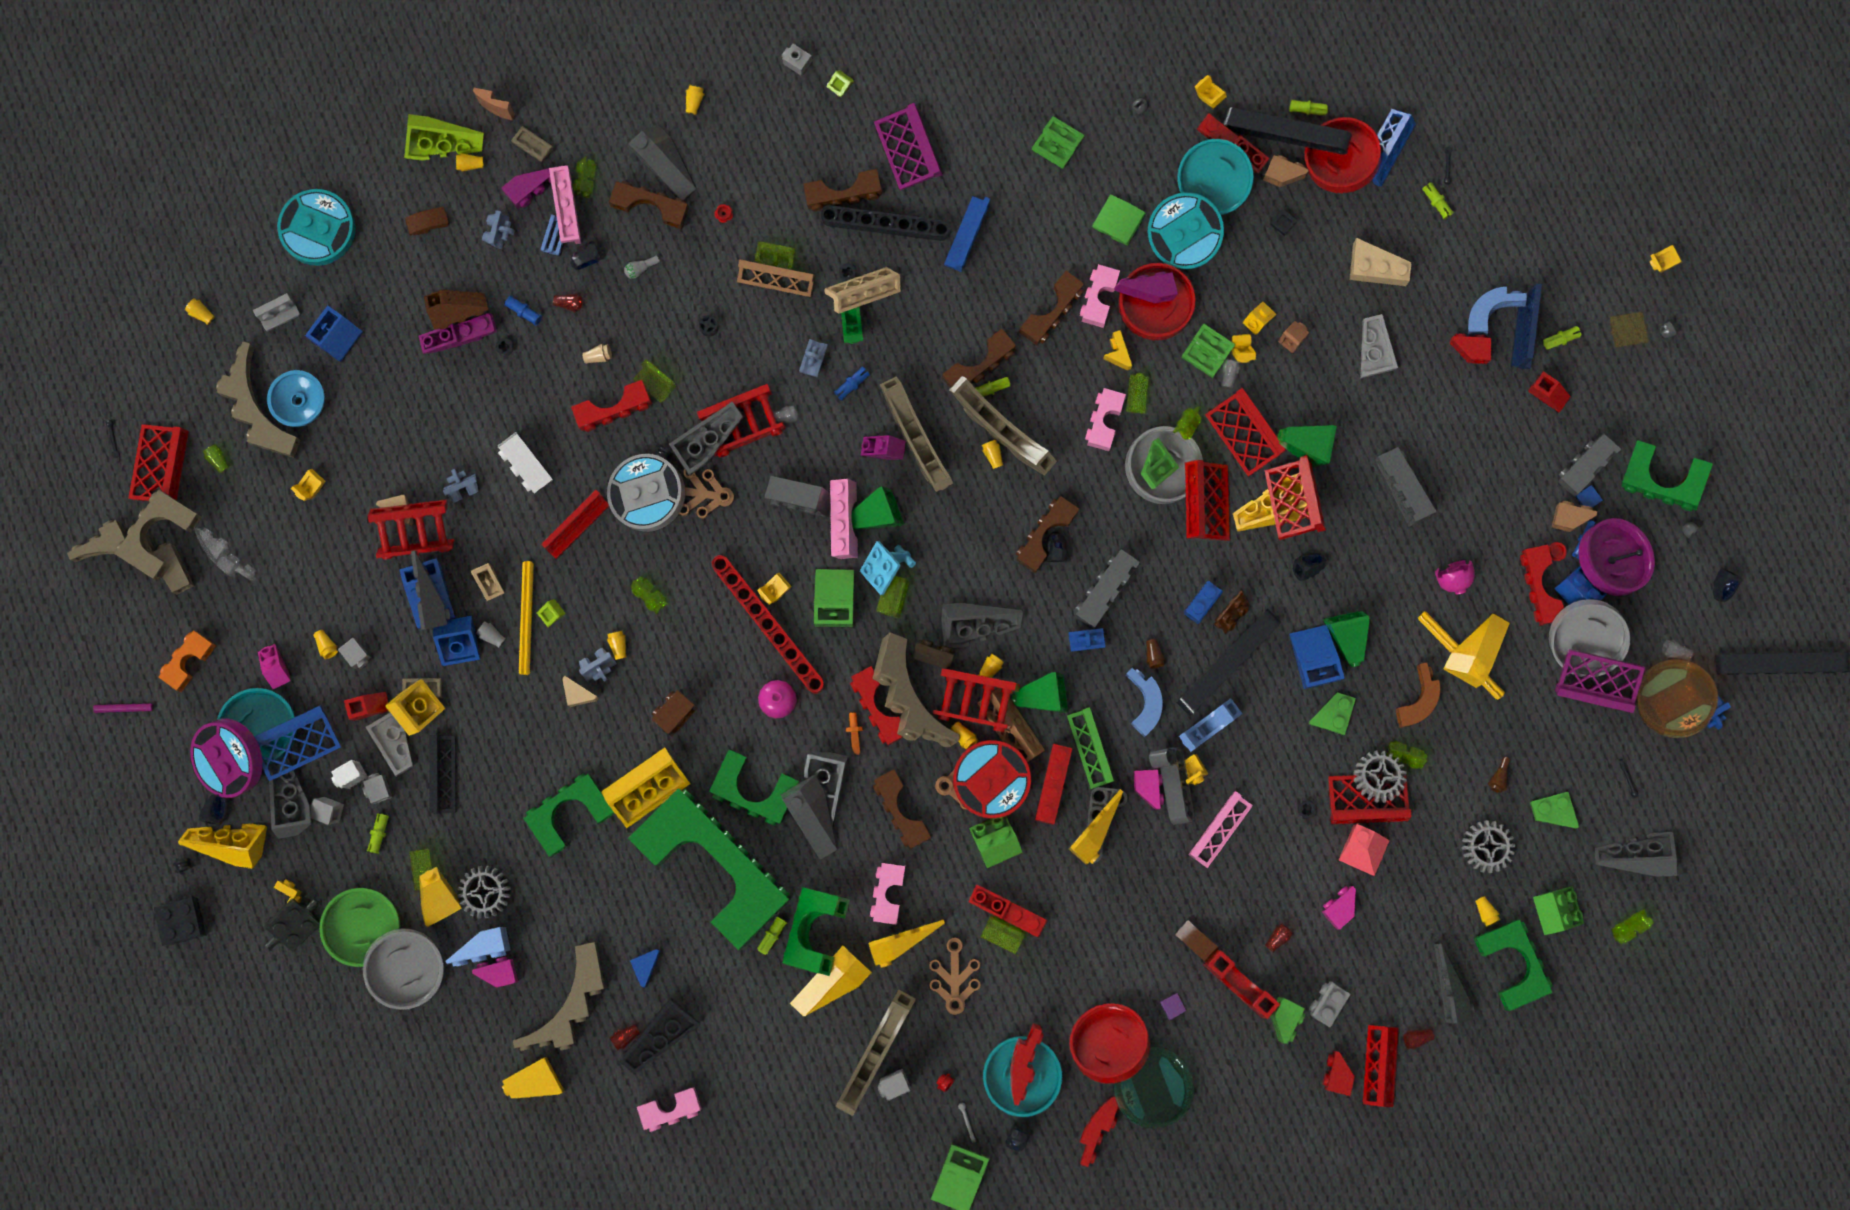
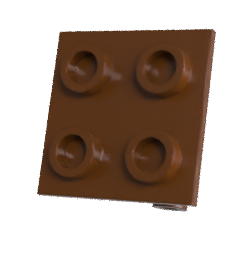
M1240 591L1236 597H1233L1226 606V609L1222 611L1223 613H1220L1215 619L1214 625L1219 629L1222 628L1225 634L1228 631H1232L1237 625V620L1241 616H1245L1249 610L1250 605L1243 591Z

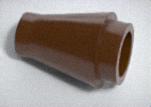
M1157 639L1146 641L1147 664L1149 668L1155 669L1164 666L1165 657L1158 645Z

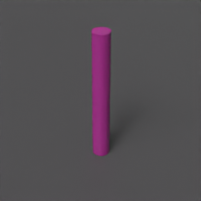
M153 704L94 705L93 711L94 713L153 711Z

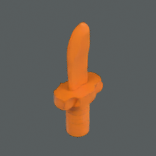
M855 712L849 713L850 727L846 728V732H851L852 749L856 755H859L858 731L863 730L862 727L857 726V713Z

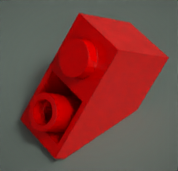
M1456 334L1450 339L1452 347L1468 363L1488 364L1490 362L1491 338H1486L1485 335L1467 337L1466 334Z
M1544 371L1536 378L1528 390L1529 393L1559 413L1570 398V395L1561 383Z
M386 692L362 695L344 701L348 718L352 721L389 711L385 706L389 703Z
M1333 1051L1327 1059V1066H1331L1332 1069L1328 1071V1074H1324L1322 1085H1325V1090L1350 1096L1354 1075L1340 1052Z

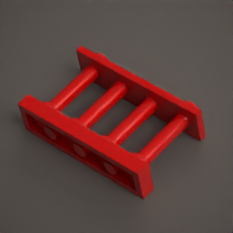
M768 384L697 412L699 419L704 421L731 402L734 403L736 408L741 407L744 410L753 434L742 438L738 426H736L732 431L735 441L726 445L723 443L714 453L715 457H725L730 454L729 451L769 435H772V437L783 433L782 430L786 429L782 422L778 424L768 401L769 395H772ZM757 400L761 402L770 427L761 431L750 407L751 403Z
M447 500L370 509L368 520L369 523L375 522L377 524L382 548L377 550L376 559L382 558L387 560L394 556L409 555L413 550H417L418 553L432 551L448 552L453 549L454 539L447 540L442 517L448 508ZM428 515L435 517L439 541L428 542L423 517ZM413 517L416 520L420 543H408L404 523L406 518ZM386 521H396L400 546H389L385 526Z
M942 668L941 676L946 677L947 686L942 710H933V714L938 715V719L949 721L950 718L980 723L994 726L993 730L1005 732V729L1011 730L1012 726L1004 723L1010 694H1013V691L1019 692L1020 684ZM957 680L965 681L964 685H966L960 715L949 713L954 685L957 683ZM976 684L983 685L984 693L978 719L967 717L973 687ZM994 687L1001 688V692H1003L997 723L986 721L992 690L994 691Z

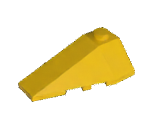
M1286 477L1281 486L1288 489L1293 480ZM1297 483L1292 492L1299 495L1303 486ZM1268 489L1254 501L1251 500L1233 513L1237 531L1276 525ZM1278 489L1274 495L1275 498L1281 500L1285 491ZM1289 494L1285 503L1292 506L1297 497ZM1300 500L1295 508L1303 512L1307 503ZM1282 505L1278 514L1284 517L1289 508ZM1293 511L1288 520L1296 521L1300 514Z
M1492 614L1451 652L1443 669L1475 688L1484 684L1493 667L1510 623Z
M1121 789L1069 848L1086 865L1089 862L1093 864L1100 856L1097 852L1102 846L1123 794Z
M250 823L242 824V829L231 830L230 825H224L223 829L213 831L212 827L189 828L179 839L178 843L231 865L253 869L262 857L267 828L264 825Z
M944 920L869 942L875 965L880 964L881 968L892 965V960L898 958L945 924Z
M842 946L833 956L835 958L830 976L817 973L790 1004L805 1017L858 988L872 972L847 948Z

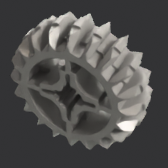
M1374 751L1373 755L1367 753L1366 758L1361 757V763L1356 764L1357 770L1354 771V774L1358 777L1354 778V782L1359 783L1356 786L1357 789H1363L1361 792L1362 796L1366 793L1369 794L1368 800L1373 796L1375 797V802H1378L1381 798L1382 802L1385 803L1387 797L1392 801L1394 795L1397 797L1400 795L1399 790H1404L1405 786L1403 784L1407 782V779L1403 776L1407 773L1406 771H1401L1404 764L1398 765L1399 758L1393 760L1392 753L1388 757L1385 751H1382L1381 755H1379L1378 751ZM1379 763L1376 770L1366 771L1369 765ZM1386 765L1393 771V773L1387 771ZM1379 772H1380V774H1382V777H1383V779L1381 780V782H1380V779H1378V777H1377V775H1378ZM1367 780H1370L1374 783V788L1367 782ZM1390 782L1395 783L1392 788L1388 790H1381L1383 784H1390Z
M1486 820L1484 821V826L1481 822H1477V828L1471 826L1470 829L1473 833L1465 832L1469 839H1462V842L1468 843L1467 846H1462V850L1468 849V853L1463 854V856L1471 857L1467 861L1468 864L1475 862L1473 869H1478L1481 866L1480 872H1485L1486 868L1488 873H1493V868L1496 872H1499L1500 866L1503 868L1507 867L1505 861H1512L1508 855L1515 854L1514 851L1510 850V848L1515 847V844H1510L1509 840L1514 838L1513 836H1506L1510 832L1508 829L1502 831L1503 824L1496 828V821H1492L1490 825L1489 821ZM1484 831L1482 843L1474 844L1476 837ZM1490 831L1496 833L1501 838L1502 843L1495 842ZM1488 843L1489 845L1497 846L1492 849L1480 848V846H1485ZM1503 849L1501 857L1493 862L1492 858H1494L1495 851ZM1475 850L1484 853L1486 862L1476 855Z
M479 866L478 873L475 868H472V876L469 873H465V877L468 880L461 879L460 882L465 885L464 887H458V890L463 891V894L457 895L458 898H464L459 903L460 905L467 904L464 911L467 912L472 909L470 915L474 916L477 912V918L480 919L483 913L485 918H490V912L493 916H497L496 908L502 912L503 908L500 905H508V902L503 900L504 897L510 898V894H505V891L511 889L509 886L504 887V884L508 883V879L501 881L504 874L500 873L496 876L498 869L494 868L491 872L490 866H486L485 872L483 866ZM485 876L494 879L498 887H489ZM479 877L478 887L469 892L472 882ZM482 887H484V889L493 890L492 892H488V894H485L486 897L480 894H475L480 892V890H482ZM499 893L496 902L489 907L490 897L493 894ZM470 897H478L481 904H483V909L476 907L471 902Z

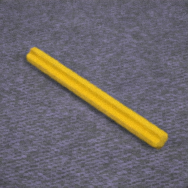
M524 561L522 565L519 674L521 675L530 674L534 567L531 561Z
M1426 611L1418 616V620L1450 653L1459 646ZM1488 675L1485 683L1482 685L1498 700L1505 692Z

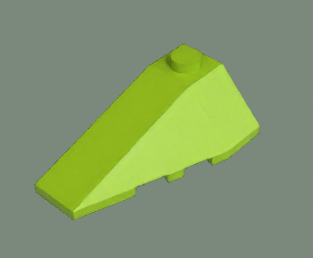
M408 114L404 158L424 161L430 160L429 155L440 154V157L443 158L447 157L448 152L454 151L459 155L461 153L481 152L484 133L434 118Z

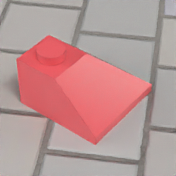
M1354 824L1339 861L1375 876L1389 840L1368 828Z

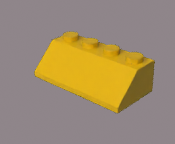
M663 748L601 791L613 812L624 826L628 828L664 803L678 788L683 790L690 785V782L666 748Z

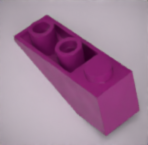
M549 169L515 176L501 189L518 209L521 207L525 208L530 204V199L533 198L531 195L532 191L539 196L545 191L542 183L546 180L551 183Z
M1159 272L1149 277L1148 275H1141L1137 279L1132 280L1130 278H1123L1114 287V290L1152 303L1172 301L1178 295L1173 273L1166 274V272Z

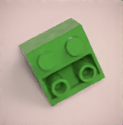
M1006 816L989 819L969 828L987 868L1023 853Z
M1573 886L1533 897L1544 935L1565 931L1584 924L1583 914L1579 909L1577 895Z
M1278 997L1277 1001L1280 1005L1270 1017L1278 1041L1288 1044L1296 1036L1297 1032L1294 1030L1297 1024H1301L1305 1017V1013H1303L1304 1008L1285 998Z

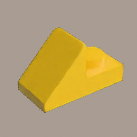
M1121 331L1113 332L1110 343L1112 349L1117 351L1105 354L1103 359L1125 370H1130L1132 363Z

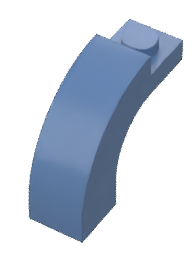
M1499 287L1482 295L1470 312L1468 337H1474V335L1488 336V319L1490 315L1502 307L1526 306V293L1513 291L1507 294V287Z
M1131 668L1126 673V676L1141 690L1145 702L1143 711L1131 725L1145 737L1160 719L1163 705L1162 695L1158 684L1152 676L1145 681V676L1142 672Z
M1229 699L1179 737L1191 752L1242 715V712L1233 700Z

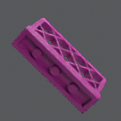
M914 103L907 105L908 108L874 121L899 190L943 175ZM907 114L909 119L906 127L897 123L899 117ZM886 122L892 124L888 134L881 131L880 124ZM895 126L904 129L901 138L892 136ZM907 131L915 134L912 143L903 140ZM890 138L899 141L895 151L887 147ZM902 143L911 146L907 156L898 152ZM913 148L921 150L922 154L919 161L910 157ZM896 155L905 158L902 167L894 165L893 161ZM908 160L917 163L914 172L905 170ZM920 165L927 167L929 174L924 176L916 173ZM903 172L912 175L910 181L902 184L900 181Z
M1568 649L1555 692L1557 696L1634 713L1635 700L1645 667ZM1571 656H1580L1583 662L1572 667L1570 664ZM1593 660L1599 661L1602 667L1591 672L1587 664ZM1613 664L1618 665L1621 671L1610 676L1606 668ZM1585 665L1590 673L1579 679L1575 671ZM1631 669L1639 670L1637 677L1629 680L1625 674ZM1605 670L1609 678L1598 683L1594 675ZM1572 672L1578 679L1571 684L1564 683L1565 677ZM1623 674L1628 682L1617 688L1613 679ZM1593 677L1596 685L1591 688L1584 687L1582 682ZM1611 681L1616 689L1609 693L1604 692L1601 686ZM1630 685L1633 689L1631 698L1622 696L1620 690Z

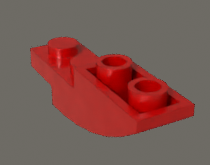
M1210 113L1205 116L1197 127V130L1208 139H1223L1239 146L1249 157L1253 172L1257 174L1269 160L1265 154L1245 138L1234 134Z
M976 885L968 901L1038 938L1048 921L979 885Z
M1034 1023L1026 1041L1018 1038L1012 1056L1010 1084L1014 1104L1017 1106L1026 1097L1028 1082L1032 1083L1035 1072H1033V1066L1029 1062L1033 1061L1036 1053L1034 1051L1036 1044L1041 1043L1044 1035L1041 1026Z
M1118 1093L1107 1099L1097 1109L1081 1135L1079 1142L1086 1145L1080 1164L1088 1167L1090 1163H1094L1097 1154L1094 1152L1096 1144L1100 1145L1103 1138L1101 1130L1109 1132L1110 1128L1114 1129L1116 1125V1111L1122 1108Z

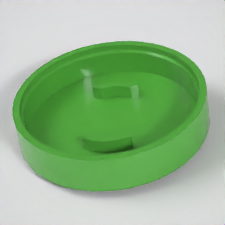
M355 888L338 894L328 903L320 920V937L326 951L338 962L353 967H363L365 955L376 939L387 932L400 929L399 914L391 900L384 894L368 888Z

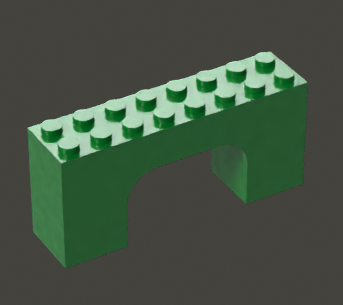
M678 788L628 839L657 867H660L683 844L689 842L701 844L731 874L735 881L736 892L734 898L711 923L738 950H741L790 901L788 898L790 893L783 886L778 888L774 884L777 880L769 872L764 874L760 870L763 866L754 858L750 860L747 857L749 852L742 845L739 844L737 846L733 842L735 838L728 831L725 830L723 832L720 829L722 825L714 817L709 818L706 815L708 811L699 802L695 804L692 801L694 797L686 789L682 791Z

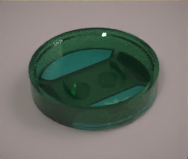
M1150 1047L1149 1056L1144 1066L1131 1078L1114 1083V1094L1120 1110L1130 1121L1144 1128L1157 1129L1176 1123L1187 1113L1194 1096V1083L1189 1068L1178 1055L1164 1048Z

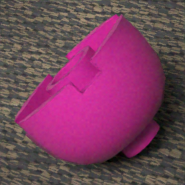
M1465 560L1456 561L1448 564L1450 567L1446 570L1440 571L1438 568L1435 571L1440 587L1445 591L1455 592V594L1465 593L1466 589L1472 585L1475 579L1472 561H1469V564H1466Z
M774 680L765 684L758 696L759 706L763 713L775 719L784 718L791 714L797 702L796 693L792 686L781 680Z

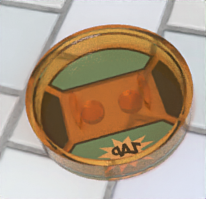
M1679 659L1666 660L1651 667L1643 675L1636 697L1637 709L1642 720L1655 732L1674 738L1688 737L1703 730L1712 720L1718 703L1717 688L1711 676L1697 664Z

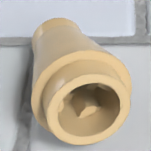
M601 344L584 352V362L586 364L608 362L609 359H612L610 346L608 344Z

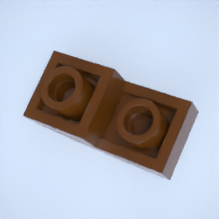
M444 207L425 210L405 218L410 236L426 234L429 232V229L448 227V219Z
M1188 920L1175 934L1205 962L1219 949Z

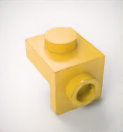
M1209 75L1200 80L1195 86L1198 97L1213 109L1227 97L1226 93L1212 82Z
M1674 245L1650 255L1652 258L1650 260L1652 268L1660 273L1682 262Z
M1262 302L1250 312L1243 321V324L1257 335L1276 316V313Z
M1233 335L1232 343L1235 346L1232 349V355L1241 363L1256 360V352L1251 346V335Z
M310 469L299 484L292 486L291 490L299 499L306 501L313 499L326 481L313 469Z
M777 573L757 591L764 602L772 604L778 601L792 586L780 573Z
M1197 754L1186 759L1185 764L1188 779L1185 780L1186 783L1200 784L1205 780L1203 777L1208 775V772Z
M287 879L284 882H276L273 888L290 896L288 902L292 898L298 903L301 902L302 897L300 895L302 892L294 888L296 884Z

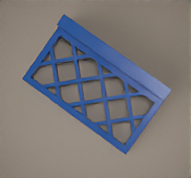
M322 705L254 736L259 747L263 745L273 747L270 757L262 755V768L269 781L341 748ZM320 718L325 723L323 732L312 729L314 722ZM297 729L309 730L305 741L294 737ZM311 731L322 735L319 745L307 742ZM282 736L291 739L287 749L276 746L278 739ZM324 736L332 738L335 746L329 749L322 747L321 744ZM293 740L304 743L301 753L290 750ZM306 744L317 747L314 756L303 755ZM275 748L286 752L283 762L272 759ZM288 753L299 756L297 764L292 766L285 763ZM270 761L281 764L279 772L271 775L268 769Z

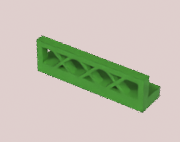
M1090 707L1067 715L1090 789L1114 782ZM1083 715L1085 724L1082 730L1074 726L1072 718ZM1082 733L1090 736L1091 742L1088 748L1079 742ZM1088 751L1096 755L1097 761L1094 766L1086 763L1085 757ZM1094 769L1102 773L1104 781L1093 784L1091 775Z

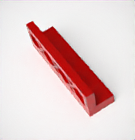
M1368 1025L1363 1092L1364 1105L1394 1107L1399 1028ZM1374 1030H1381V1039L1378 1042L1374 1039ZM1376 1049L1380 1053V1058L1377 1062L1372 1058L1373 1052ZM1376 1069L1378 1079L1374 1082L1370 1072ZM1373 1089L1377 1093V1102L1369 1101L1370 1092Z

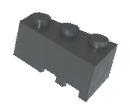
M1605 434L1595 441L1591 439L1584 446L1586 451L1582 455L1578 453L1571 460L1573 465L1569 469L1565 467L1559 473L1561 478L1557 482L1574 497L1621 450Z
M774 476L770 477L764 497L770 501V505L776 507L784 505L793 511L801 510L807 514L829 517L831 510L830 493L823 487Z

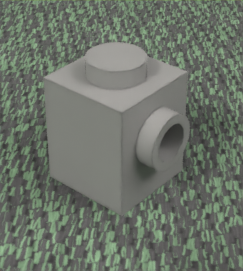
M792 44L790 48L787 47L782 54L783 64L801 76L812 62L811 55L795 44Z
M351 638L338 649L354 669L363 668L371 658L355 638Z
M375 773L368 776V780L363 781L364 787L362 789L366 798L369 797L371 804H377L393 798L384 775Z
M326 797L316 798L310 806L311 818L327 825L339 823L344 804Z

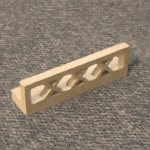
M885 267L825 288V294L834 299V311L839 314L901 292L900 274Z

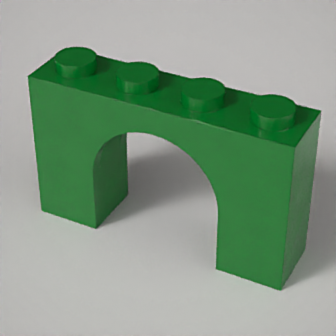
M1637 440L1621 487H1624V490L1629 493L1638 492L1648 499L1657 498L1667 505L1676 504L1686 511H1697L1713 463L1694 458L1686 480L1677 487L1664 488L1657 485L1649 474V466L1656 446Z
M728 750L709 791L713 794L712 798L721 802L724 799L731 802L729 806L738 810L743 807L748 810L747 814L758 818L760 815L766 818L765 822L773 826L776 823L781 825L788 810L781 794L800 782L781 774L769 798L761 802L747 801L738 790V779L748 758Z
M581 774L574 779V784L571 786L565 785L558 790V795L555 797L549 796L542 801V806L539 808L533 807L526 812L527 816L523 818L549 857H553L567 847V844L554 825L555 812L562 803L569 800L581 801L586 805L598 824H601L615 814L589 774Z
M802 887L782 964L830 976L835 957L818 953L812 948L809 941L810 927L819 916L825 914L845 919L850 900Z
M1514 920L1473 938L1481 956H1487L1503 948L1511 947L1518 950L1525 958L1527 970L1522 981L1498 992L1506 1011L1514 1010L1553 993L1551 990L1553 987L1548 976L1545 977L1543 972L1544 965L1541 959H1537L1535 955V945L1526 935L1528 933L1527 927L1520 920Z

